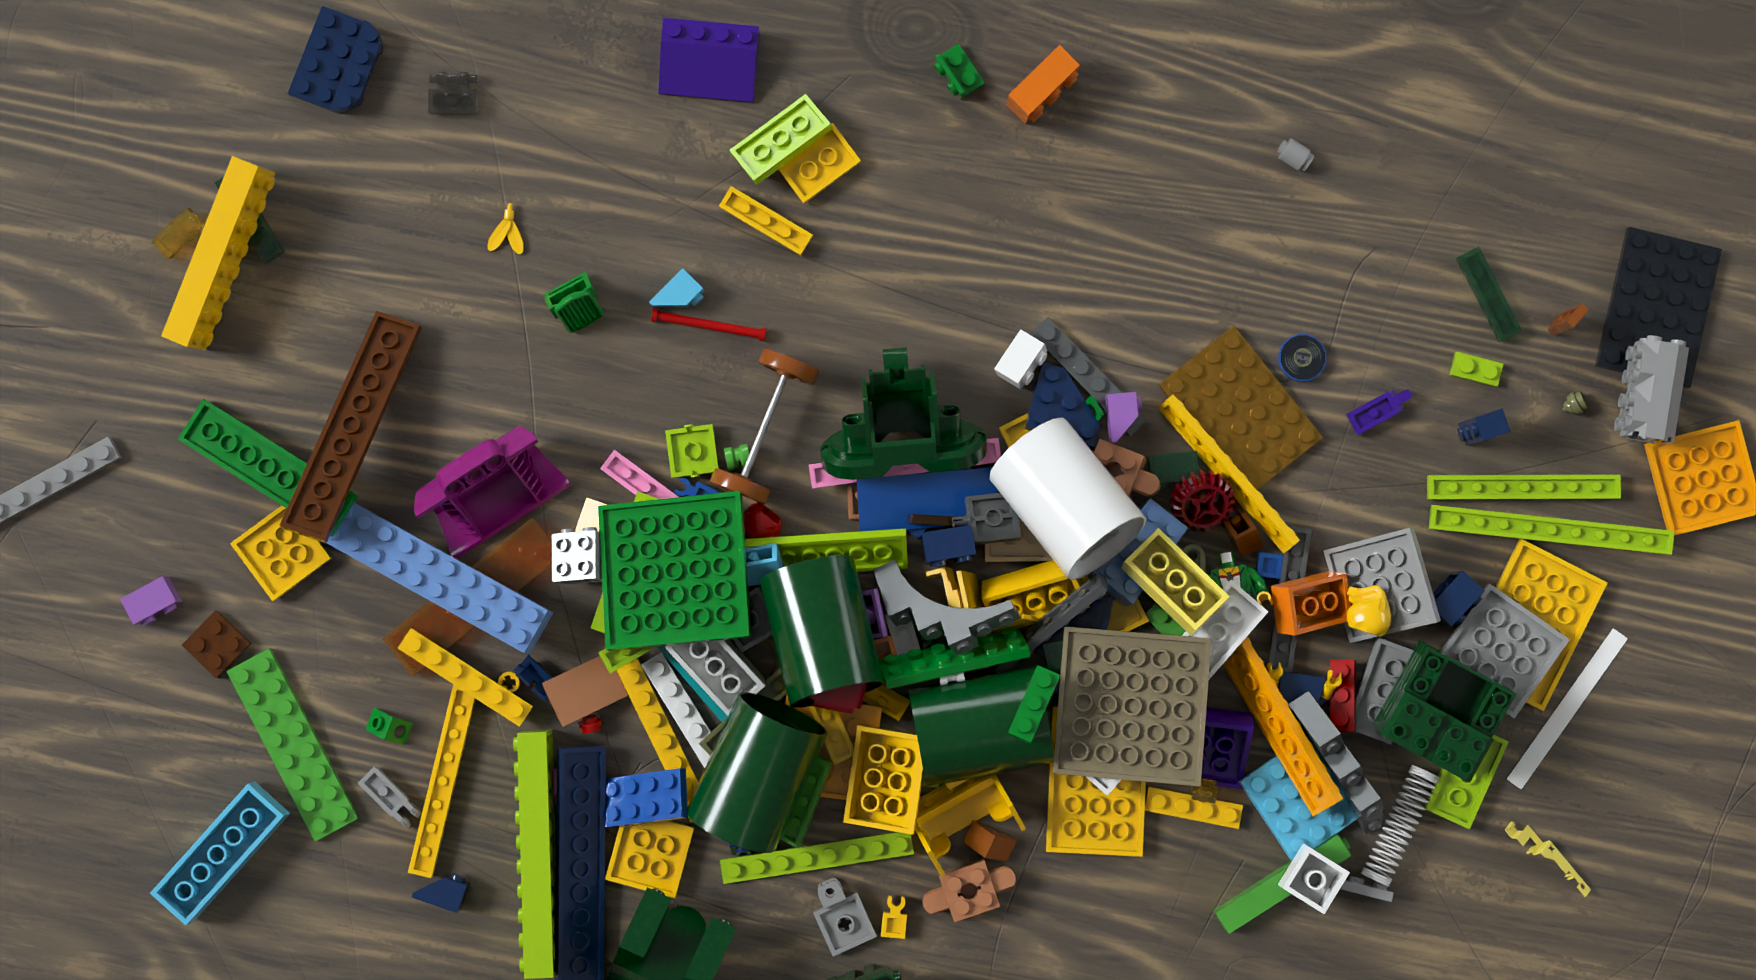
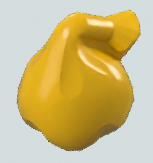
M1378 585L1365 588L1349 587L1347 595L1349 596V602L1353 603V605L1347 612L1348 626L1380 637L1385 635L1391 624V612L1384 590Z

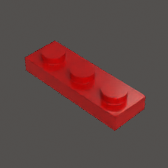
M1330 660V670H1333L1332 678H1337L1342 673V683L1336 687L1330 698V720L1340 733H1356V660Z

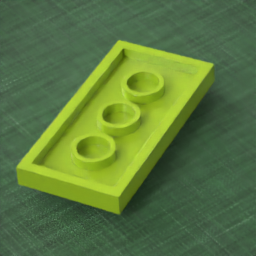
M805 94L729 151L753 182L758 185L830 132L833 127Z
M1493 735L1494 741L1470 783L1441 768L1438 775L1440 777L1438 784H1434L1436 789H1432V796L1428 797L1429 803H1426L1424 808L1470 829L1509 741Z

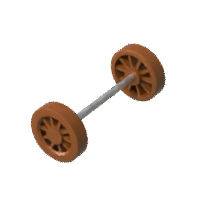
M765 348L758 361L759 364L775 371L781 377L743 471L739 475L715 468L710 479V483L731 492L740 491L743 497L761 504H766L770 489L752 482L753 480L749 479L748 475L787 379L814 385L819 373L818 369L800 360Z

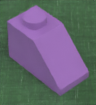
M1136 392L1107 394L1105 396L1109 442L1112 444L1119 440L1138 417V412L1142 411L1141 397H1137Z

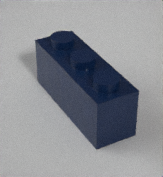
M1503 408L1458 423L1459 428H1457L1458 436L1462 442H1465V445L1485 441L1511 431Z

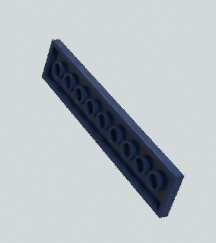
M605 746L557 748L555 980H604Z

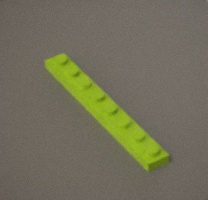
M1428 475L1427 500L1621 499V475Z
M890 832L801 846L800 848L775 850L772 853H756L747 856L720 859L723 884L912 855L914 850L911 834Z

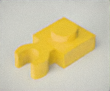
M889 895L887 904L890 912L883 911L881 937L905 939L907 914L900 913L905 906V897L901 896V903L894 905L892 903V895Z

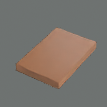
M600 656L542 683L562 727L628 696L617 671L610 674Z

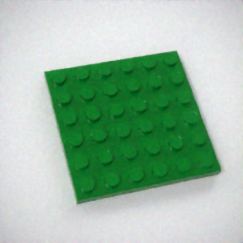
M740 491L598 506L605 646L607 651L751 637L743 501Z

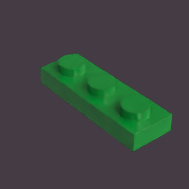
M1037 665L1008 731V735L1029 744L1032 743L1059 681L1060 674Z

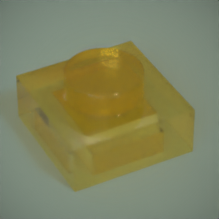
M1201 778V786H1191V799L1215 804L1217 799L1216 781Z

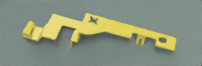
M1511 821L1505 831L1512 839H1517L1522 846L1526 844L1529 838L1535 842L1536 845L1530 847L1526 854L1532 852L1533 855L1541 853L1545 858L1554 860L1566 874L1565 877H1568L1567 880L1575 878L1579 883L1577 886L1584 897L1588 895L1591 889L1550 840L1542 842L1529 825L1523 831H1520L1514 827V822Z

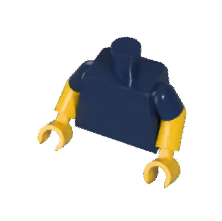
M1280 662L1277 669H1272L1271 663L1267 664L1270 677L1274 679L1279 692L1288 704L1309 691L1319 706L1323 708L1331 698L1336 687L1342 683V673L1337 678H1332L1333 670L1327 672L1326 680V677L1285 672Z

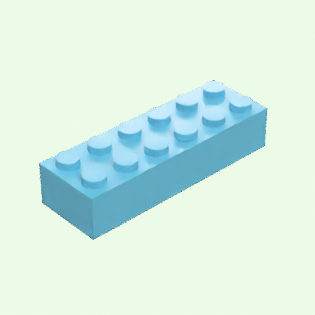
M255 781L248 783L150 894L185 926L193 923L291 813Z

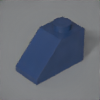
M452 873L451 876L447 875L413 892L411 898L458 913L462 909L470 882L465 881L466 877Z

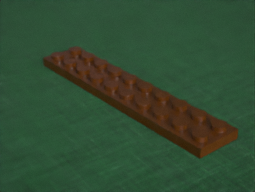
M379 311L375 312L279 525L282 529L327 543L421 332L422 327L419 324Z

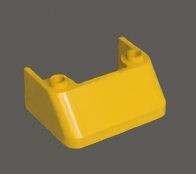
M996 774L968 779L951 790L948 789L946 784H943L920 797L915 831L941 877L945 875V872L938 858L945 855L951 848V842L948 837L970 825L973 820L977 821L990 814L993 820L1002 822L1014 816L1021 831L1026 829Z

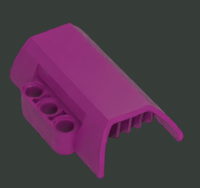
M518 425L496 440L483 441L441 468L434 480L416 492L414 502L415 515L419 519L432 510L435 512L451 556L458 559L571 486L568 478L536 447L535 444L538 443L535 435L524 427Z

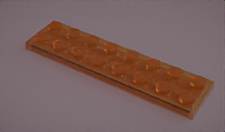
M531 518L472 567L518 592L552 565V540L535 519ZM429 601L382 640L413 677L426 666L398 649L410 628L447 650L475 626Z

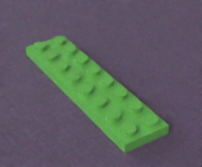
M269 648L227 670L229 678L314 841H318L359 819L351 800L272 649Z

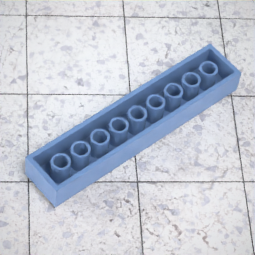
M355 502L333 537L330 536L327 544L525 654L531 655L554 613Z

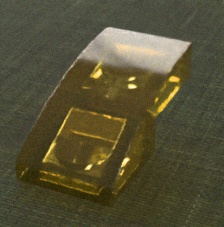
M190 207L186 208L155 237L152 243L166 259H172L186 242L192 241L205 224Z

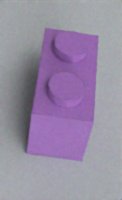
M162 576L120 599L133 625L142 624L143 626L156 621L155 616L162 612L166 615L178 609L176 605L183 602L169 576Z

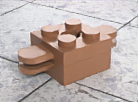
M1099 439L1095 451H1091L1131 500L1135 492L1147 497H1152L1159 492L1161 484L1158 477L1144 470L1148 461L1145 456Z
M984 858L945 870V875L942 877L938 873L942 887L930 890L924 894L923 907L929 914H937L950 909L954 922L998 908L1000 904L996 893L1012 888L1016 881L1015 874L1008 866H1001L988 871Z

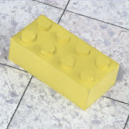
M1159 528L1124 561L1121 567L1190 636H1193L1230 597Z

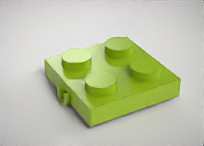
M689 424L684 425V428L665 430L671 478L691 476V478L701 477L700 474L713 473L715 468L719 469L713 424L701 426Z

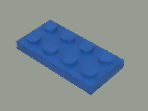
M684 768L606 779V827L613 828L688 818L686 769Z

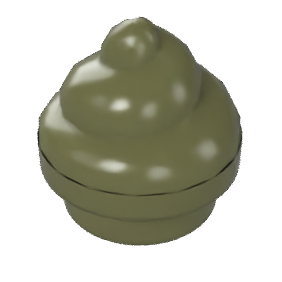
M1573 391L1567 396V401L1564 402L1562 410L1580 415L1589 406L1581 391L1577 393Z

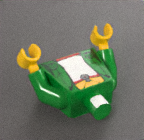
M1233 552L1219 554L1221 568L1211 570V574L1208 576L1221 589L1232 580L1261 606L1265 600H1269L1270 604L1273 605V600L1268 593L1264 579L1254 568L1246 567L1245 564L1235 565Z

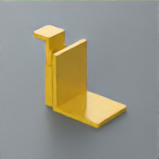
M942 567L926 572V576L929 578H943L947 601L950 607L969 609L983 607L976 574L962 570L956 571L958 582H956L952 568ZM1021 614V619L1014 621L1009 626L995 629L990 634L1001 632L1006 628H1017L1036 623L1038 618Z

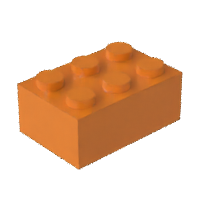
M1059 45L1008 95L1006 105L1025 124L1030 120L1035 122L1043 114L1042 111L1047 103L1051 106L1060 97L1059 94L1064 87L1069 89L1076 82L1080 65Z
M1327 571L1272 585L1271 591L1277 633L1299 635L1347 622V612L1351 607L1349 596L1347 595L1349 589L1347 573Z

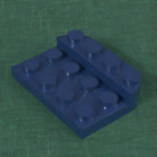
M322 6L287 94L338 114H343L360 106L364 101L363 94L379 54L382 55L383 52L382 40L378 31L365 20L361 21Z

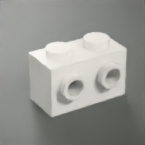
M1020 330L994 368L997 376L1021 390L1024 385H1028L1033 379V371L1037 365L1040 366L1047 357L1046 346L1043 342Z

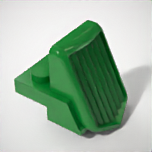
M586 272L544 294V299L555 319H560L569 333H574L591 325L604 315L596 299L598 295Z

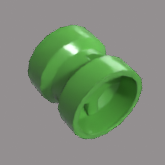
M748 444L740 445L739 448L735 449L732 447L724 448L728 471L745 466L750 453Z

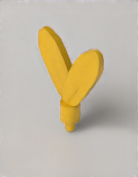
M512 203L508 204V208L505 209L504 219L496 227L488 240L489 251L499 248L506 236L512 249L517 254H522L524 251L523 239L516 223L513 221L514 210H512Z

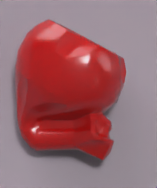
M759 502L754 503L743 511L745 539L778 537L780 535L782 519L766 505Z

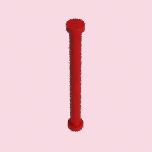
M653 308L651 322L655 323L658 320L758 338L761 342L765 341L767 328L764 327L757 329L662 312L658 308Z

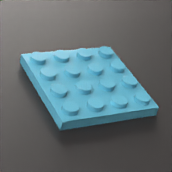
M1315 747L1316 754L1326 766L1329 776L1334 784L1338 786L1343 800L1315 816H1312L1277 755L1238 781L1291 862L1302 844L1315 849L1357 819L1341 788Z

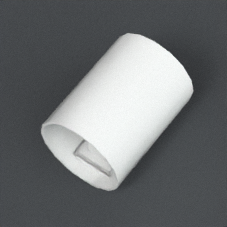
M1063 417L1047 421L1021 437L997 460L990 472V481L1067 578L1071 580L1082 578L1102 567L1124 550L1145 526L1147 518Z

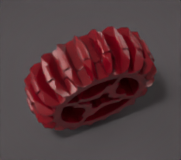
M1201 469L1198 475L1191 472V477L1188 479L1182 476L1183 483H1176V490L1171 491L1172 498L1170 499L1171 512L1177 520L1186 527L1191 528L1194 532L1198 528L1205 532L1206 527L1214 530L1215 524L1222 525L1223 518L1229 519L1228 512L1234 511L1232 504L1235 503L1234 490L1226 478H1223L1219 472L1214 474L1211 470L1205 474ZM1219 492V493H1220V494H1219V499H1218L1217 503H1215V502H1214V500L1216 499V496H1215V495ZM1189 499L1191 500L1189 503L1190 507L1186 510L1185 505L1187 500Z

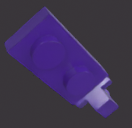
M1409 389L1397 395L1394 390L1388 391L1345 415L1356 435H1359L1400 413L1404 409L1401 403L1412 398Z

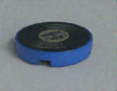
M1297 334L1288 338L1281 345L1278 353V364L1289 379L1297 382H1306L1316 378L1323 371L1326 364V351L1323 344L1317 338L1308 334Z

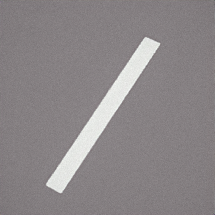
M1615 629L1611 630L1507 778L1508 781L1520 789L1524 787L1627 641L1624 635Z

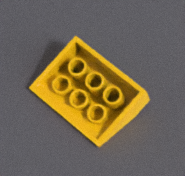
M857 725L843 823L915 834L923 779V766L917 734Z

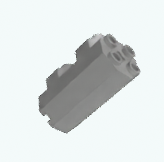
M1648 335L1647 338H1640L1639 341H1636L1633 347L1628 346L1625 356L1626 360H1628L1627 370H1624L1622 375V384H1627L1628 390L1626 394L1621 393L1619 396L1618 407L1620 408V415L1616 418L1614 430L1620 432V437H1627L1629 440L1655 444L1657 440H1662V444H1674L1689 348L1685 347V341L1671 340V342H1664L1662 337Z

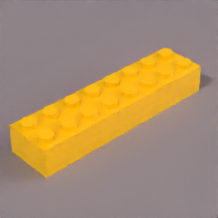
M231 157L162 332V337L185 347L206 350L211 344L215 325L219 323L222 317V307L224 302L230 297V287L233 280L239 274L241 259L248 252L250 236L255 233L258 216L266 206L265 199L267 193L274 186L275 172L243 159Z

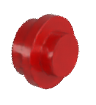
M594 714L587 715L578 722V727L581 728L582 733H595L601 730L602 719L597 718Z

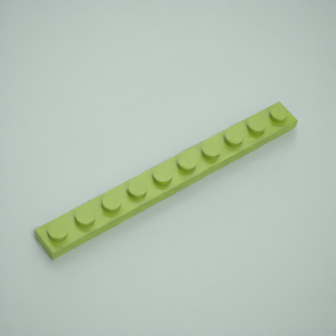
M1431 505L1428 528L1672 555L1674 531L1439 505Z

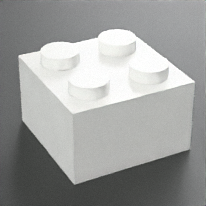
M1302 844L1278 885L1325 914L1350 872L1307 845Z

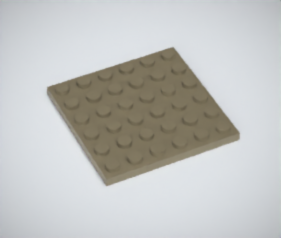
M1064 627L1053 773L1201 786L1212 639Z

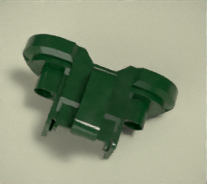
M907 347L882 349L884 371L873 372L872 369H869L870 383H866V378H861L864 413L844 416L841 420L842 430L827 438L820 448L821 464L828 474L841 479L854 480L883 477L893 466L919 464L930 473L966 469L984 459L987 453V441L983 429L961 419V412L958 406H938L934 372H929V377H926L924 364L921 365V368L909 369ZM915 431L923 437L922 439L881 442L891 432Z

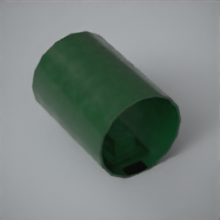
M835 555L810 559L774 570L760 579L789 704L792 708L810 707V704L804 698L811 699L808 697L824 691L868 682L865 691L867 693L885 684L853 556Z
M1035 666L968 678L964 682L959 683L952 681L948 682V685L941 686L936 684L908 690L926 786L1032 768L1054 762L1052 739L1046 710L1031 744L1008 735V731L1035 672Z
M750 692L738 693L687 807V816L708 833L728 843L759 853H772L779 844L828 735L826 728L810 716L772 698Z

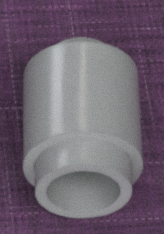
M1292 138L1288 142L1284 140L1277 150L1280 154L1278 159L1296 170L1305 171L1314 158V155L1310 153V149Z

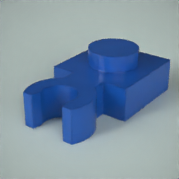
M680 478L679 481L686 484V489L682 492L674 490V493L678 496L719 493V491L698 481L695 487H692L691 483L685 478Z

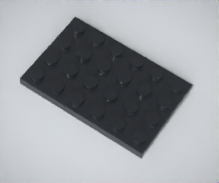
M1626 228L1595 366L1623 373L1624 370H1627L1628 360L1625 358L1628 346L1633 347L1640 338H1647L1650 335L1662 337L1664 342L1682 340L1686 342L1685 347L1689 348L1683 387L1691 388L1722 249L1637 228Z

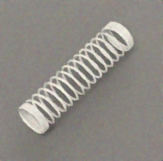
M1411 765L1408 772L1419 781L1411 778H1405V780L1416 788L1402 785L1403 789L1415 796L1398 792L1400 796L1411 803L1395 799L1398 804L1408 810L1392 806L1395 811L1405 817L1388 813L1390 817L1403 825L1385 820L1388 825L1398 831L1382 827L1385 832L1397 839L1378 834L1379 837L1395 847L1375 841L1377 845L1390 853L1372 848L1375 853L1389 861L1369 855V858L1385 868L1365 862L1367 866L1380 874L1365 867L1361 874L1387 887L1391 884L1392 878L1377 868L1395 874L1396 872L1382 862L1396 867L1399 864L1383 854L1401 860L1402 857L1387 847L1403 853L1406 852L1402 847L1390 840L1403 845H1409L1408 842L1393 833L1412 838L1410 834L1395 825L1410 831H1416L1400 819L1419 824L1418 821L1401 811L1422 817L1420 813L1403 803L1421 810L1426 809L1408 797L1429 803L1428 800L1409 789L1432 796L1431 793L1412 782L1436 789L1433 785L1416 775L1435 784H1438L1440 777L1415 765Z

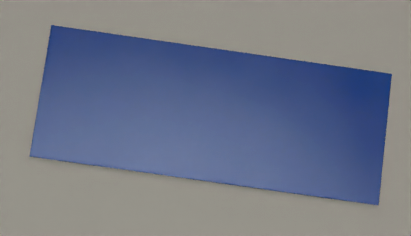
M992 468L857 479L860 531L944 527L907 524V515L966 516L967 511L964 500L966 496L997 493V488L990 481Z

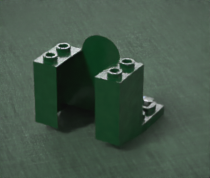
M647 887L618 947L606 980H713L736 928L726 920H717L712 917L706 929V923L702 915L695 909L687 906H677L667 912L672 898L665 896V893L661 890Z

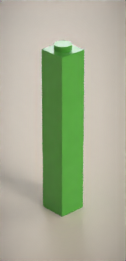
M1337 834L1313 849L1337 865L1351 856L1348 851L1351 848L1344 836L1339 837ZM1291 861L1213 910L1228 934L1291 895V893L1278 885Z

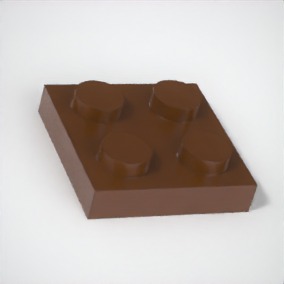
M215 610L182 646L215 678H219L252 643L218 610Z

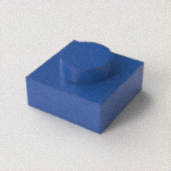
M1258 552L1256 572L1261 577L1280 579L1284 555Z

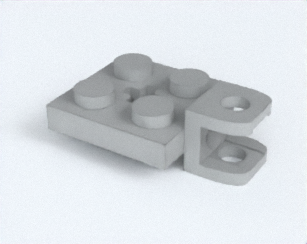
M835 877L818 884V896L823 907L814 910L813 914L832 956L877 937L857 891L846 896L840 881ZM828 888L834 889V892L832 894H829L826 892V890ZM841 918L851 920L852 923L849 924L848 930H845L844 927L839 928L838 924L841 923Z

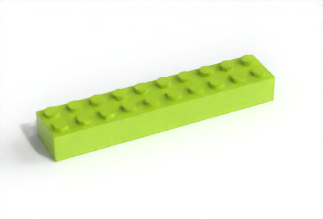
M553 729L524 730L518 732L517 737L513 739L514 752H518V762H514V775L518 776V786H515V801H519V811L515 813L516 825H520V835L516 836V849L520 850L521 856L517 860V874H521V884H518L517 895L518 899H522V908L518 909V922L522 923L523 927L522 933H519V947L523 948V957L520 958L519 968L520 972H524V979L554 978L556 975L555 803H553L552 769H554Z

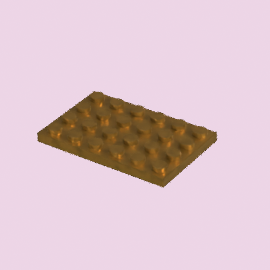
M1234 325L1158 384L1168 398L1174 395L1184 404L1186 410L1193 418L1199 421L1206 433L1214 438L1219 448L1231 458L1239 471L1246 475L1248 481L1256 490L1323 438Z

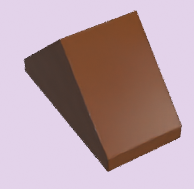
M973 820L963 843L985 858L1007 862L1017 839Z

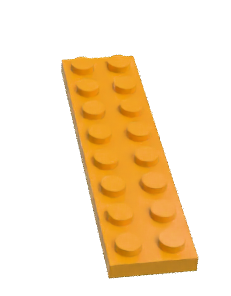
M1247 636L1223 663V666L1312 816H1315L1343 800V797Z

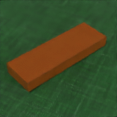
M1579 304L1561 312L1548 327V331L1552 335H1557L1574 328L1589 309L1584 304Z

